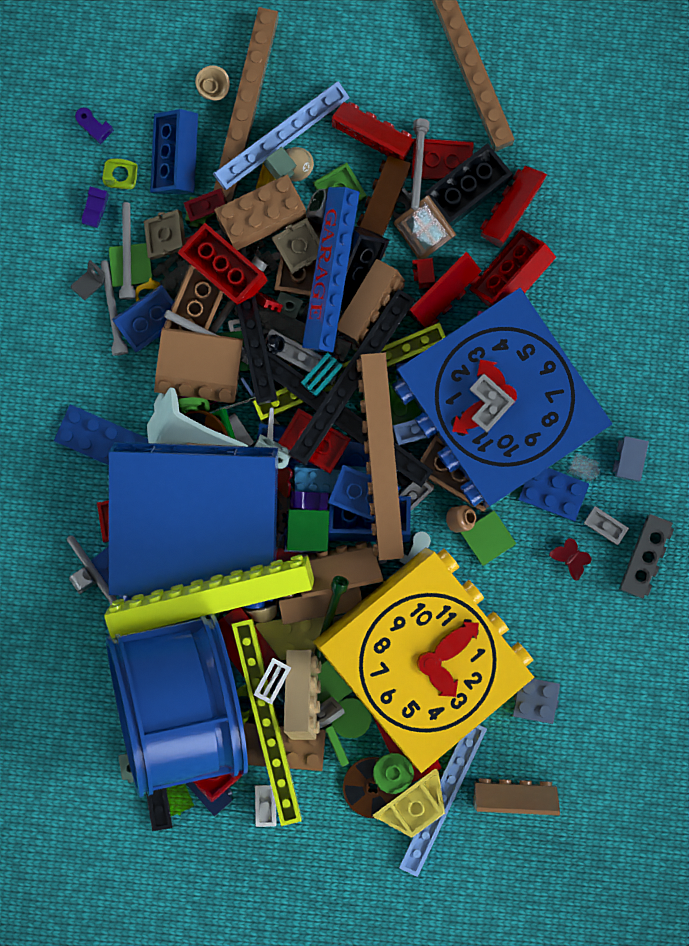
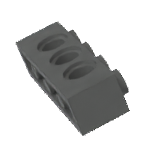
M652 514L647 515L618 590L641 599L645 595H649L652 585L649 583L652 576L656 577L659 570L658 560L663 558L667 549L664 546L666 539L670 540L674 528H671L672 522ZM653 532L657 533L660 537L657 544H653L650 541V535ZM646 551L652 554V560L649 563H646L642 558L643 553ZM638 570L645 573V579L642 582L637 581L635 578Z

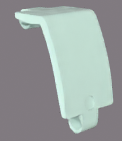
M170 387L166 394L159 393L154 403L155 412L147 424L148 443H194L248 447V445L207 428L180 413L178 395L174 388Z

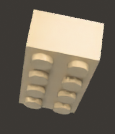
M287 650L286 665L291 667L285 680L284 732L292 740H316V734H319L320 724L317 721V713H320V701H317V693L321 692V683L318 681V673H321V661H319L312 650Z

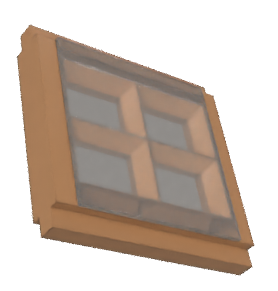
M429 195L420 201L418 210L409 209L393 222L418 259L427 258L456 236V233Z

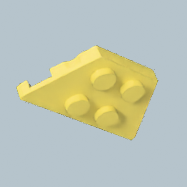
M325 617L284 625L282 619L266 623H257L256 628L279 659L286 660L287 650H312L313 653L315 652L316 646L312 641L320 636Z
M437 769L431 771L373 814L374 818L383 821L411 838L416 836L445 814L439 771Z

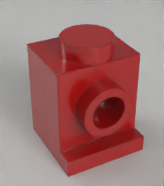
M433 258L412 260V267H416V269H413L414 281H418L419 289L431 288V285L435 284Z

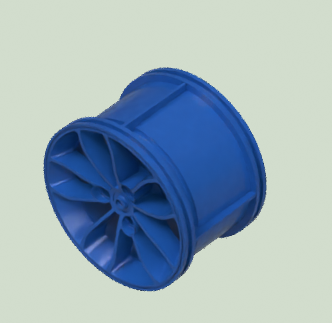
M214 614L208 615L207 619L205 616H201L198 620L123 636L115 634V639H112L111 636H106L107 656L120 725L134 785L139 798L144 797V792H147L148 796L153 795V790L229 773L232 777L238 776L239 772L242 775L248 773L246 740L237 690L224 638Z

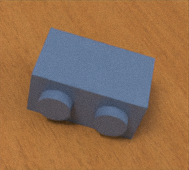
M626 436L622 438V441H618L616 452H619V458L614 461L612 472H615V477L636 482L641 481L649 441Z

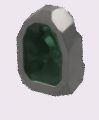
M326 188L319 189L313 194L306 211V217L319 225L323 223L328 193Z

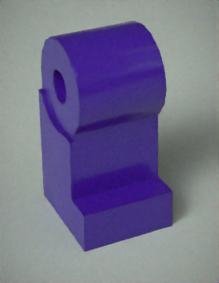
M83 107L77 110L75 114L76 121L100 145L114 131L107 121L103 125L98 122L90 109Z
M89 187L88 198L82 215V224L95 228L99 227L109 197L107 191Z
M292 491L290 508L327 510L329 493Z

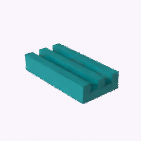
M327 352L304 378L301 385L317 397L343 368V365ZM329 360L330 362L328 363V365L320 372V374L313 380V382L310 385H308L307 383ZM333 365H335L336 368L329 374V376L322 382V384L316 390H314V386L322 379V377L329 371V369Z

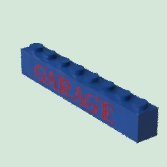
M328 187L302 348L317 352H334L360 193L347 187Z

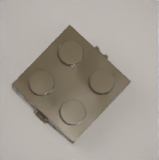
M177 209L168 213L160 212L158 216L144 221L149 259L154 260L178 252L186 244L182 211Z
M307 218L293 226L291 224L285 227L283 232L272 237V241L291 274L305 266L308 267L314 264V261L317 260L320 240Z

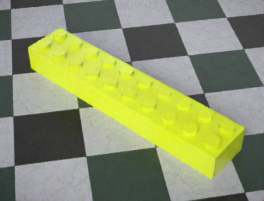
M297 555L291 557L290 561H273L270 563V566L256 565L251 567L249 571L236 570L231 572L229 576L216 575L211 577L209 581L203 582L200 579L191 582V585L183 587V584L171 587V590L163 591V589L151 592L152 595L148 596L143 594L135 595L132 597V600L124 601V599L115 600L104 615L109 634L113 639L115 634H120L121 636L312 590L314 576L309 557Z

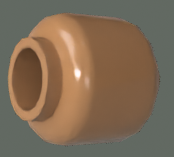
M468 505L452 507L446 515V523L453 532L469 531L476 522V514Z

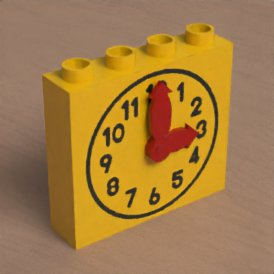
M425 547L312 641L412 765L421 773L534 678L527 668L533 661L530 654L519 642L512 647L509 646L502 637L509 630L507 625L494 611L485 616L477 605L484 599L483 595L470 580H467L463 585L459 583L452 574L459 568V565L444 548L436 554Z

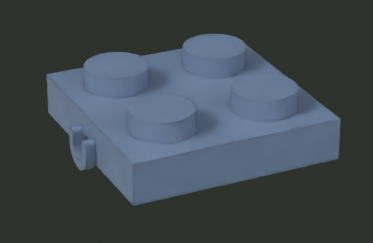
M532 679L514 694L513 717L553 724L556 708L558 709L559 700L557 699L560 684Z

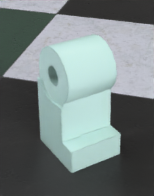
M260 434L254 447L278 448V468H285L290 459L288 455L290 451Z
M426 532L416 533L413 537V546L408 556L404 555V558H401L399 562L406 564L425 547L428 548L431 542L430 536Z

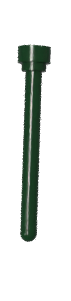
M335 576L332 580L331 588L333 594L320 635L332 625L340 596L347 591L349 581L343 576ZM316 647L314 654L317 658H320L322 653Z

